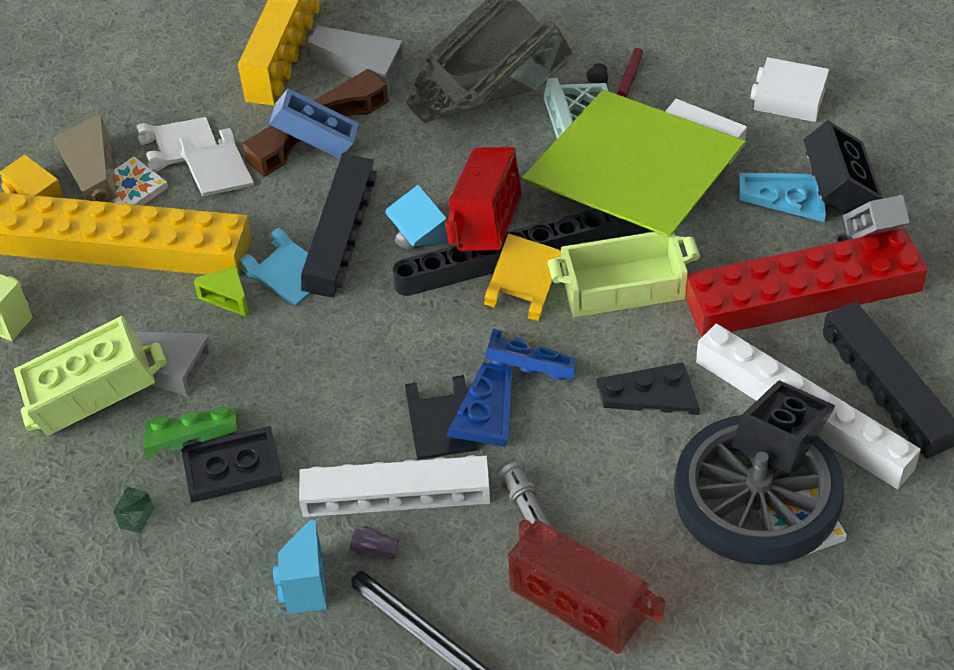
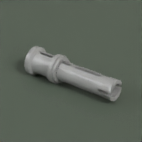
M521 462L510 463L500 470L498 477L502 483L506 484L510 492L509 498L511 502L520 507L527 524L539 543L540 549L547 551L555 548L559 544V539L554 534L546 515L535 497V485L528 481L524 473L525 467ZM532 513H535L540 525L542 526L541 528L538 526Z

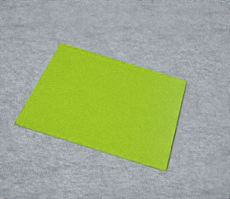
M602 90L526 172L522 180L671 237L746 141Z

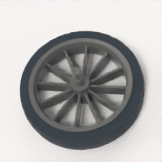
M741 415L716 421L699 431L687 443L680 455L674 477V493L677 510L682 522L693 537L702 545L720 556L737 562L754 565H774L793 561L809 554L822 545L829 537L842 511L844 478L835 454L819 436L816 437L802 461L791 472L793 473L804 465L812 475L785 478L789 473L778 470L770 471L771 465L768 464L769 456L765 452H758L755 457L747 456L750 465L749 470L730 452V450L737 449L732 447ZM718 456L734 472L708 463ZM700 476L724 484L699 487L698 482ZM818 488L819 499L817 500L793 491ZM732 497L712 511L704 502V500ZM783 503L811 513L801 521ZM745 504L747 506L738 527L721 519L741 505ZM766 505L773 509L790 527L773 531ZM752 509L761 511L765 531L744 529Z

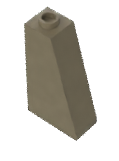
M99 114L52 138L86 200L109 202L116 198L111 137Z

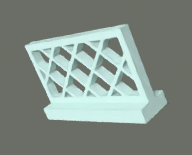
M558 78L547 79L544 101L557 139L577 118L571 111L575 109L582 113L586 106L580 104V102L585 100L591 103L595 97L590 95V93H599L602 90L608 91L606 83L560 85ZM565 94H573L577 96V98L575 100H572L571 98L565 96Z

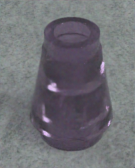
M367 524L364 527L357 525L352 536L350 550L356 551V555L394 559L399 541Z

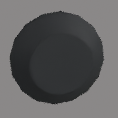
M596 63L593 65V68L587 71L586 77L592 84L607 83L609 79L608 69L604 64Z

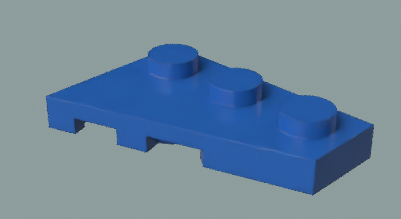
M493 328L485 359H489L492 363L499 366H507L508 364L518 366L522 371L528 373H536L537 371L546 373L556 380L573 379L576 358L546 347L530 348L526 340L515 337L514 340L501 337L502 331Z
M486 362L482 363L455 419L448 429L446 437L506 447L509 437L512 367Z

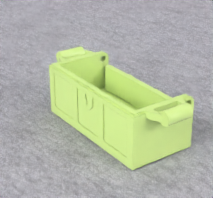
M650 232L561 247V256L550 259L548 266L552 281L554 283H564L574 318L684 300L687 284L686 264L698 260L700 254L695 240L691 236L686 238L679 237L674 232L671 237H668L658 232ZM684 243L687 257H683L679 244Z
M120 316L15 368V375L25 406L21 409V414L26 430L41 429L49 436L156 383L153 374L167 364L160 343L142 346L140 339L123 316ZM149 351L155 363L151 367L145 354Z

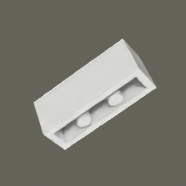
M675 99L665 111L743 140L746 139L747 126L679 99Z

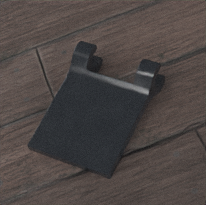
M464 375L452 377L454 394L419 399L417 383L405 384L417 460L478 450L475 441L446 437L448 429L467 395Z

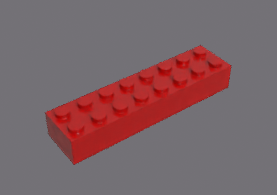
M906 228L688 273L685 299L700 335L703 337L715 324L730 332L833 311L855 301L861 305L922 292L928 269Z

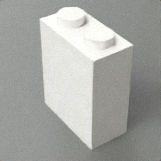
M767 57L765 66L759 67L756 82L759 83L753 84L750 99L755 100L754 110L816 122L827 87L829 69Z

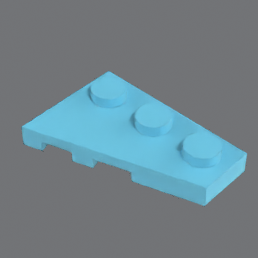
M739 173V201L825 222V203L818 195L819 188L812 174Z

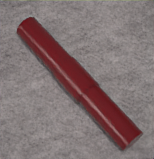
M635 48L633 50L617 95L627 97L643 55L642 49Z

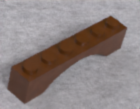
M369 69L313 100L345 117L370 114L389 102L387 84ZM269 126L242 142L245 159L263 177H266L286 164L289 154L300 139L273 126Z

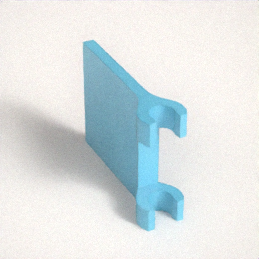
M277 228L270 234L275 239L271 242V246L277 250L261 264H258L251 255L246 254L239 260L244 265L240 272L258 280L296 307L310 294L309 292L301 291V273L308 252L296 245L282 229Z

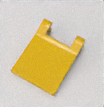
M508 234L493 277L487 288L484 304L495 308L499 293L503 292L531 301L527 318L539 321L552 283L548 261L561 256V250Z

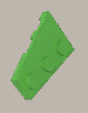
M218 407L211 412L199 414L197 412H187L181 417H157L150 422H146L143 447L145 459L156 457L155 451L170 447L172 451L182 449L183 444L195 438L198 441L204 442L237 432L238 416L236 408Z

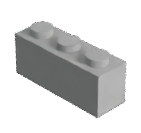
M898 195L870 201L843 215L847 235L855 239L893 231L909 224L911 212L909 204L904 200V196Z

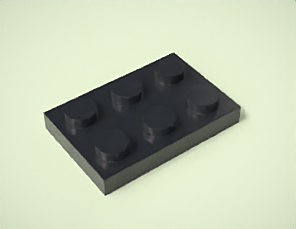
M271 426L186 445L181 449L189 496L192 503L283 481Z

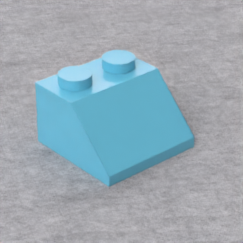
M311 520L278 552L279 566H273L274 584L277 586L279 603H285L288 614L327 609L323 553L316 520Z

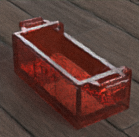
M536 519L533 524L529 520H521L519 522V541L508 554L511 591L616 654H620L646 616L651 617L656 622L663 620L665 600L660 596H656L648 589V582L540 520ZM648 600L652 602L651 608L648 607Z

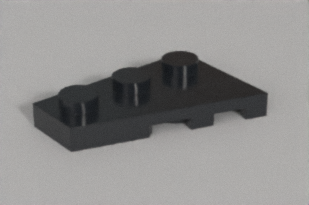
M683 362L596 378V385L603 408L640 411L642 408L660 409V412L672 413V410L688 411V414L699 415L700 407Z

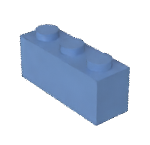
M289 88L275 103L269 125L337 158H341L342 153H345L353 145L359 124Z

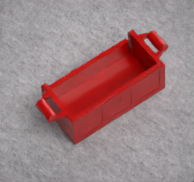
M483 147L472 150L449 199V218L445 221L449 244H456L458 250H500L522 196L516 148Z

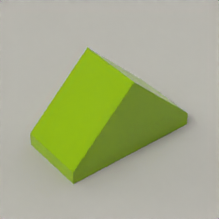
M236 267L196 277L194 285L198 299L245 317L248 315L247 302Z

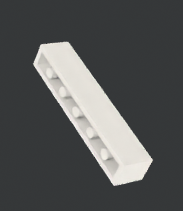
M487 456L440 457L433 460H405L392 463L375 462L364 465L345 464L337 467L316 466L309 469H300L299 501L303 517L490 504Z

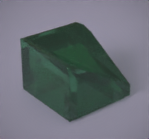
M127 487L114 513L121 529L141 533L154 507L148 492Z

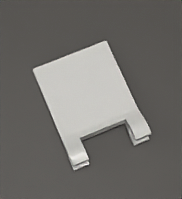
M206 117L161 126H152L146 123L137 125L140 145L156 140L160 152L149 151L146 153L150 162L147 163L148 168L154 172L162 170L167 165L186 161L181 157L178 147L182 146L179 141L180 137L190 136L194 149L217 145Z
M230 128L219 130L222 139L218 140L219 144L194 149L190 136L179 138L182 145L178 147L179 153L186 160L202 196L254 185L235 145Z

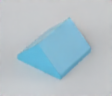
M419 185L386 209L385 213L413 247L449 244L445 225L447 218Z

